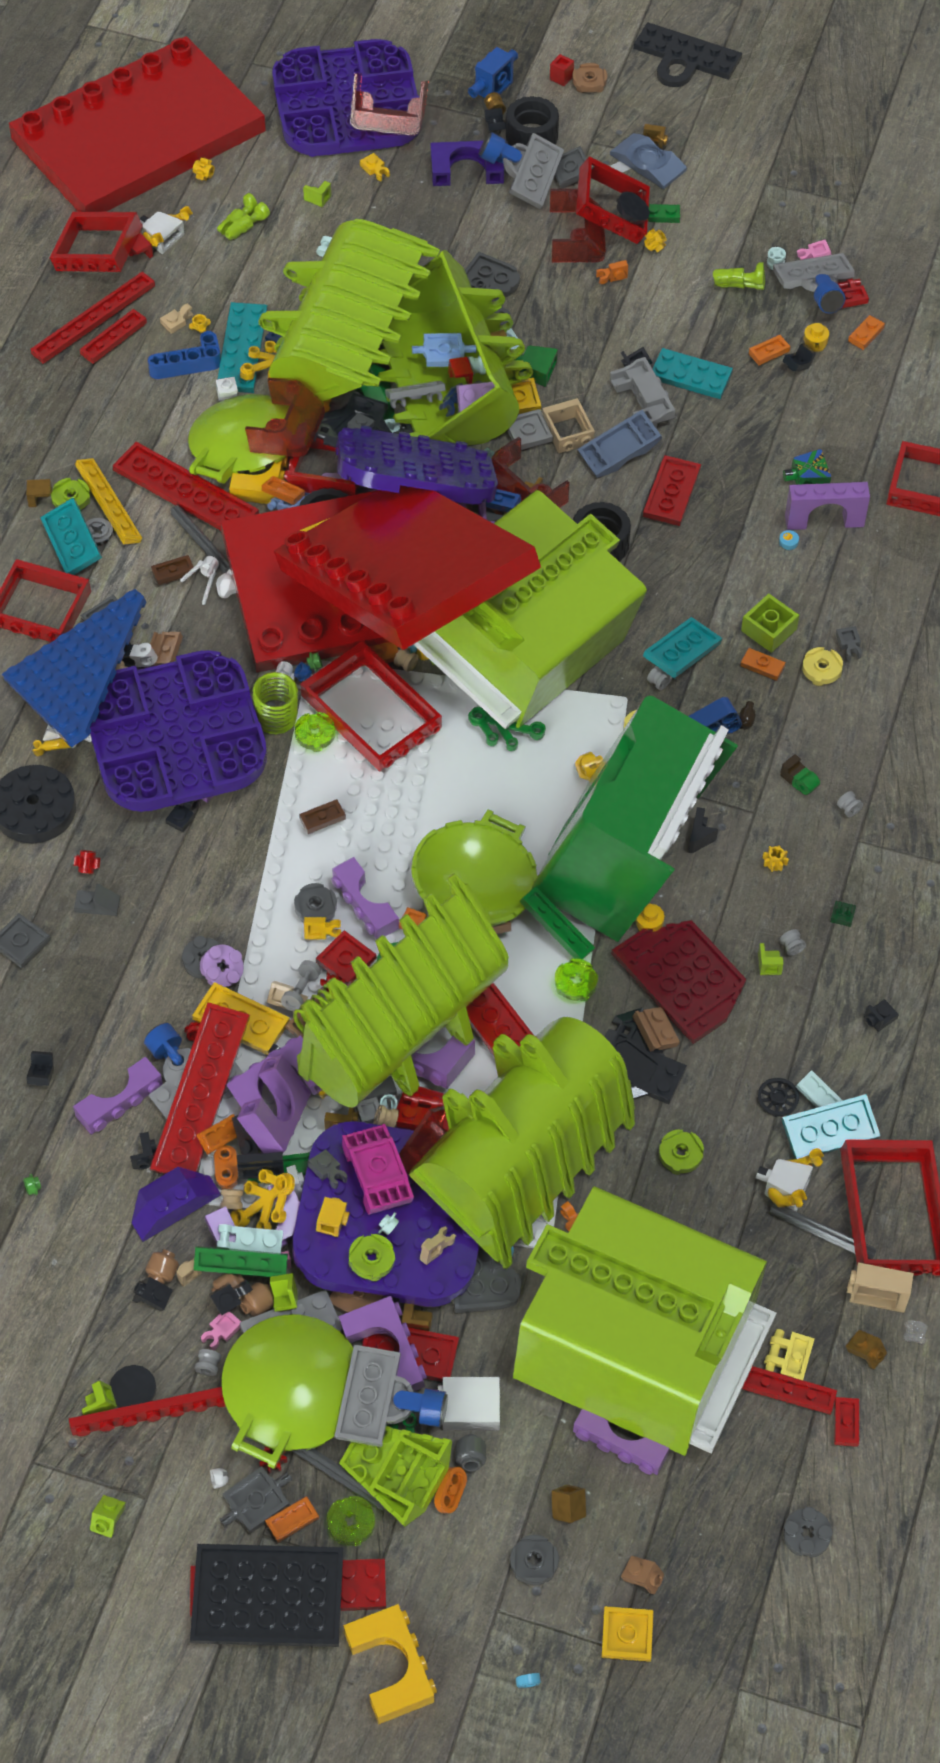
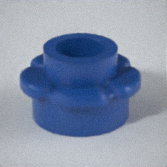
M299 663L294 671V676L300 682L308 679L312 674L308 663Z

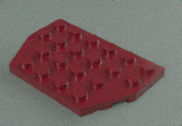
M692 920L683 921L679 924H666L665 927H661L654 932L653 929H642L613 948L611 952L614 958L653 1001L663 1008L665 1014L692 1044L728 1020L747 980Z

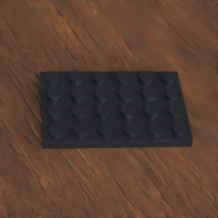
M197 1544L190 1643L339 1647L344 1548Z

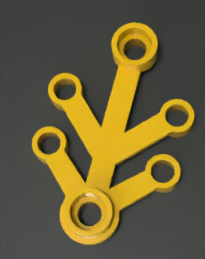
M274 341L265 342L264 350L267 353L260 352L257 346H251L248 352L249 357L266 361L254 365L244 363L240 368V377L244 380H252L255 377V372L270 367L275 355L269 353H277L274 349L276 343ZM268 371V379L272 381Z
M262 1169L258 1175L259 1181L261 1183L273 1184L274 1188L271 1190L260 1187L255 1181H247L244 1184V1192L261 1198L245 1210L234 1209L231 1212L230 1216L235 1226H247L250 1223V1217L262 1209L256 1228L263 1229L264 1227V1229H271L269 1217L276 1197L278 1198L275 1209L271 1213V1219L273 1222L283 1223L286 1220V1212L283 1210L285 1201L295 1187L293 1175L282 1173L276 1176L271 1170Z

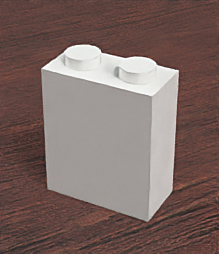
M443 1377V1385H438V1390L445 1391L448 1394L443 1430L500 1429L499 1377Z

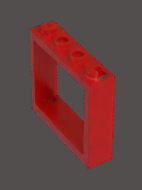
M589 156L579 169L576 214L638 244L647 234L648 219L643 224H633L590 203V182L592 178L620 193L632 192L642 198L648 208L650 186Z
M72 212L49 258L56 271L121 272L143 225L137 212ZM79 230L122 231L112 254H68Z
M303 432L297 444L298 447L294 448L293 459L289 461V470L285 471L284 479L288 483L305 490V493H312V491L323 488H333L341 490L349 496L357 495L360 485L355 484L351 480L298 472L307 447L336 452V448L324 445V440L317 439L316 442L309 440L305 432Z
M902 441L886 505L940 516V497L896 488L904 457L940 465V449Z
M16 559L0 588V628L51 643L61 634L73 628L91 593L89 579ZM21 579L77 594L59 629L2 614Z

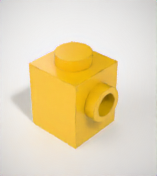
M325 1197L317 1219L316 1231L338 1237L342 1225L346 1226L350 1213L346 1212L347 1203L339 1198Z

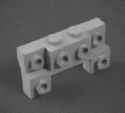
M646 357L636 359L630 365L610 372V381L616 392L619 393L631 389L642 410L656 428L657 423L675 418V409L669 400L668 392L663 389L660 378L656 377ZM641 410L632 412V415L636 414L637 412H639V411H641Z

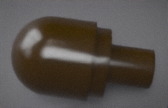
M747 701L746 706L739 713L742 722L741 727L745 729L752 727L755 721L756 714L752 701Z

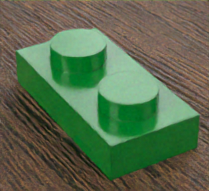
M649 204L650 214L648 222L680 223V205Z

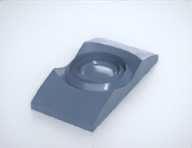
M631 134L610 151L611 156L662 189H665L687 171V167L672 151L662 150L656 146L650 137L641 134Z
M641 410L577 450L598 478L616 472L630 459L646 454L662 439V436L644 411Z

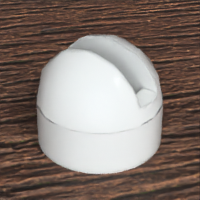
M223 1468L210 1470L214 1489L225 1486L229 1481V1477L226 1476L228 1473Z

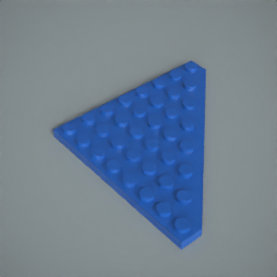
M136 589L127 592L117 601L111 602L106 608L94 613L84 622L77 624L70 631L61 634L51 643L42 646L40 650L25 657L23 661L9 667L7 671L2 673L4 680L71 748L89 737L91 723L96 721L100 712L98 707L100 703L104 702L108 693L107 686L109 683H112L117 672L115 668L117 664L121 663L125 654L123 649L132 638L133 626L138 624L141 617V608H145L147 602L144 596Z

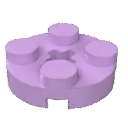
M228 945L213 946L201 958L200 971L211 986L215 982L226 988L237 983L243 974L244 966L241 953ZM221 961L226 965V969L223 972L220 967H217V964L221 963Z

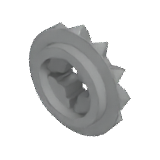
M93 518L86 522L96 543L100 542L103 544V541H109L110 536L113 535V527L106 519ZM101 530V534H99V533L94 534V531H97V532H98V531Z

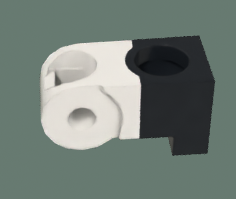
M129 642L123 649L125 654L122 661L125 667L135 665L136 667H149L158 658L149 643L131 645Z

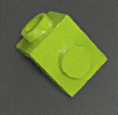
M103 1495L92 1512L90 1530L111 1538L114 1534L115 1524L125 1510L126 1502Z

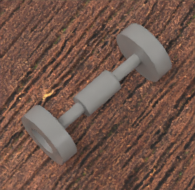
M305 960L300 964L298 971L302 977L294 988L295 992L287 991L281 998V1003L286 1009L290 1011L299 1009L300 1005L304 1003L303 998L299 994L303 992L308 980H316L319 977L321 969L313 961Z

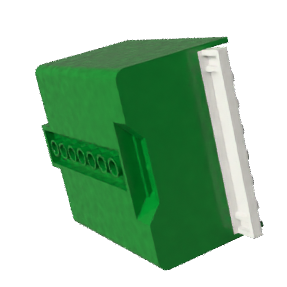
M645 697L592 775L572 814L552 846L532 889L536 886L556 907L619 942L673 873L675 868L661 861V859L680 834L678 831L685 824L689 816L687 815L689 810L693 808L698 798L738 747L737 744L725 738L729 729L721 725L717 732H714L656 697Z

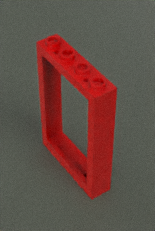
M363 641L300 684L301 696L379 772L384 768L390 767L395 760L407 755L416 745H421L426 738L438 733L442 728V715ZM364 664L426 722L381 755L373 750L319 697Z
M846 1139L840 1149L857 1265L859 1262L914 1273L913 1276L922 1275L923 1273L940 1276V1183L933 1141ZM854 1162L920 1163L935 1260L868 1259Z

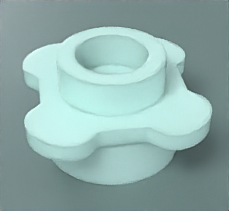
M396 1212L392 1216L387 1214L378 1224L382 1227L378 1231L379 1234L383 1231L386 1235H389L399 1222L395 1218Z

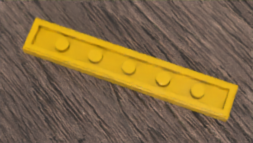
M94 458L76 460V468L123 545L141 543L142 536Z

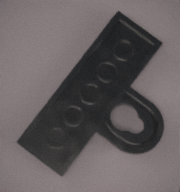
M649 22L641 31L633 47L635 50L663 58L657 67V78L663 85L668 87L686 85L696 70L729 80L742 59L741 52ZM673 64H681L685 69L678 76L669 75V67Z

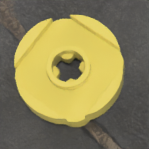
M817 647L806 653L802 670L804 675L814 685L830 684L841 677L843 660L836 651L831 649L830 652L824 650L825 647ZM821 663L822 665L827 666L826 668H820L819 664Z

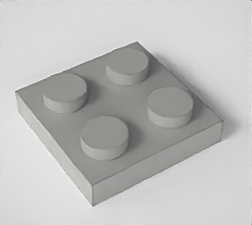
M540 409L519 414L513 425L507 430L517 451L553 441V435Z

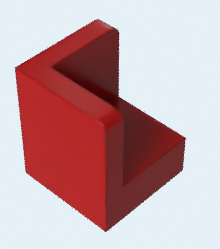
M559 54L550 63V80L565 86L573 78L574 60Z
M139 232L129 256L144 252L149 258H152V244Z
M468 357L449 359L448 375L450 378L465 377L467 384H472L473 371Z

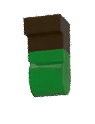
M794 754L782 764L780 776L802 794L809 795L820 786V780Z

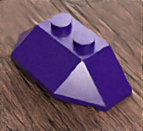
M177 1167L138 1191L131 1223L142 1242L218 1198L221 1196V1193L209 1175Z

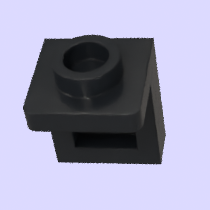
M802 343L796 353L785 355L783 362L788 365L790 370L795 372L809 369L816 353Z
M644 347L628 356L624 351L621 352L624 358L621 362L624 367L643 357H646L650 365L653 363Z
M32 1051L31 1065L26 1077L27 1084L49 1086L54 1072L53 1053Z
M149 1132L139 1133L143 1153L130 1156L133 1169L144 1170L152 1164L153 1153L156 1152L157 1148L155 1139L150 1140Z
M148 1277L136 1284L133 1290L135 1295L132 1301L136 1303L143 1301L153 1308L163 1311L173 1289Z

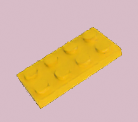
M215 982L192 1015L194 1021L201 1023L207 1002L249 1014L250 1019L241 1043L266 1055L270 1053L269 1049L273 1044L277 1043L286 1029L285 1026L290 1021V1017Z

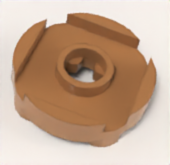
M584 63L577 70L575 68L572 81L576 90L580 93H599L604 90L607 84V71L604 68L603 70L599 68L598 64Z

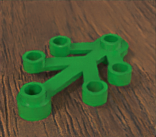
M474 707L468 714L469 722L481 728L486 736V743L489 746L498 744V734L492 732L488 724L496 726L506 741V749L509 751H515L518 748V740L512 736L508 729L529 734L534 740H540L545 736L546 727L542 722L536 721L530 724V726L523 724L520 728L516 727L517 722H513L504 729L482 707Z

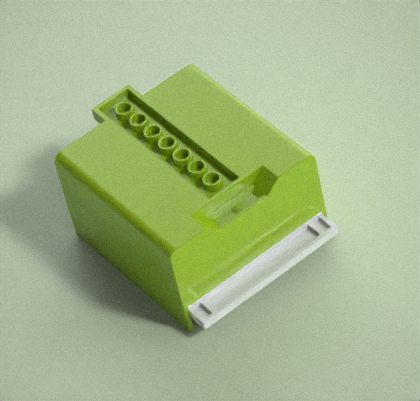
M539 490L534 491L494 524L535 546L541 568L414 644L504 729L517 719L516 727L520 728L622 643L647 592L645 585L610 554L618 546L620 539L592 514H589L577 524Z
M594 1186L569 1233L546 1224L527 1260L526 1268L545 1276L520 1325L513 1378L580 1409H585L607 1419L609 1422L637 1435L664 1445L681 1455L686 1456L689 1444L712 1454L776 1317V1312L756 1304L767 1261Z

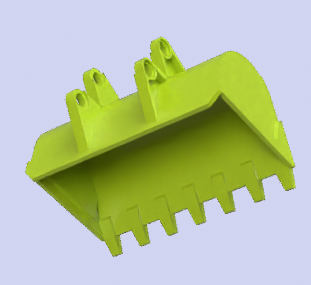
M355 219L344 222L337 227L321 261L286 263L283 269L284 275L291 279L292 282L306 287L299 295L300 306L297 311H266L261 314L258 323L263 329L283 336L277 340L274 347L277 353L270 366L269 373L274 385L291 401L290 405L296 411H305L308 408H312L313 405L360 388L362 385L379 386L381 378L368 371L372 363L389 364L391 356L379 351V347L382 341L399 342L401 335L389 329L391 321L409 320L411 313L398 306L402 298L418 300L421 292L408 286L412 277L428 279L430 270L418 265L421 256L437 258L440 249L428 244L426 240L400 230L389 229L367 220Z
M443 250L437 258L435 257L423 266L430 270L428 279L411 278L408 286L420 291L421 294L418 300L402 298L398 307L411 313L408 321H391L389 329L400 334L401 338L398 343L382 341L383 349L379 351L391 356L389 362L390 370L379 372L378 377L381 378V381L395 382L397 387L441 381L445 384L446 390L440 391L443 400L451 387L460 383L463 385L467 384L465 377L450 378L448 367H427L424 354H412V346H423L424 334L461 333L462 341L465 345H476V353H465L464 357L472 356L478 358L480 356L486 369L485 374L475 373L473 375L472 384L478 380L482 382L492 381L495 387L461 412H458V404L454 403L455 412L449 417H446L448 412L446 407L439 410V406L443 401L437 399V394L432 396V402L427 400V395H422L420 399L404 397L406 411L394 414L393 418L395 423L411 424L414 432L409 433L410 436L418 437V435H425L432 440L451 443L461 441L467 443V445H478L490 442L491 439L500 436L513 425L519 413V404L512 385L530 378L533 374V369L530 363L523 362V360H515L525 351V345L521 339L507 336H491L490 334L491 332L504 330L506 333L513 326L510 314L494 313L502 308L505 302L503 292L499 289L472 288L465 269L447 250ZM499 297L497 301L492 302L494 298ZM508 321L506 324L500 325L502 322ZM519 345L516 349H511L512 347Z
M452 873L447 878L452 896L442 905L432 894H428L423 899L429 916L418 926L408 914H405L399 920L405 937L394 947L384 935H381L375 941L381 958L370 968L359 956L351 961L357 979L346 989L342 987L336 978H332L326 983L332 1001L322 1010H319L310 999L302 1004L308 1022L305 1024L302 1050L297 1055L298 1074L307 1082L312 1080L332 1099L346 1107H356L390 1075L406 1095L412 1096L420 1085L411 1056L443 1027H446L451 1036H454L466 1046L473 1041L474 1037L466 1007L508 969V953L489 923L491 920L469 884H464L456 873Z
M561 1017L551 1022L536 1036L526 1035L521 1040L520 1047L508 1036L499 1035L494 1041L493 1046L498 1077L484 1092L478 1089L469 1096V1099L463 1093L460 1094L454 1089H448L442 1098L449 1130L409 1173V1176L495 1261L500 1262L505 1269H508L512 1264V1246L520 1238L526 1245L533 1241L532 1224L542 1215L549 1222L554 1217L553 1200L562 1191L568 1199L575 1193L573 1178L582 1168L589 1176L595 1171L594 1154L603 1145L608 1153H611L615 1148L614 1132L623 1123L625 1128L630 1131L635 1125V1105L631 1082L628 1080L623 1058L600 1032L587 1023L572 1017Z

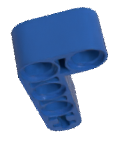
M212 331L203 332L200 335L201 346L157 353L149 356L148 368L150 377L163 379L218 369L220 367L221 355L216 334Z
M722 697L689 715L690 718L714 732L721 725L729 729L727 733H733L742 726L741 719L728 697Z

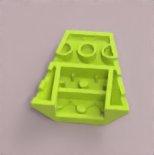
M386 1426L382 1447L351 1442L339 1464L405 1527L426 1511L449 1469L452 1440L440 1439L426 1434L421 1435Z

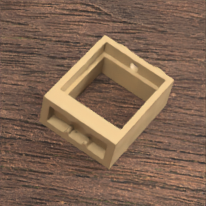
M578 398L542 408V414L553 435L552 442L558 454L580 448L594 439L595 430ZM576 418L583 432L560 438L554 423Z
M858 1262L856 1271H851L848 1281L847 1293L851 1294L850 1302L904 1313L911 1295L914 1273Z

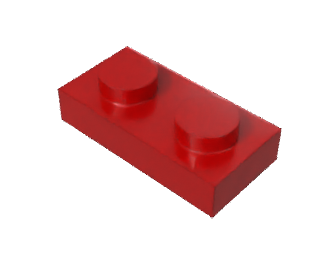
M835 1398L834 1445L859 1446L858 1398Z

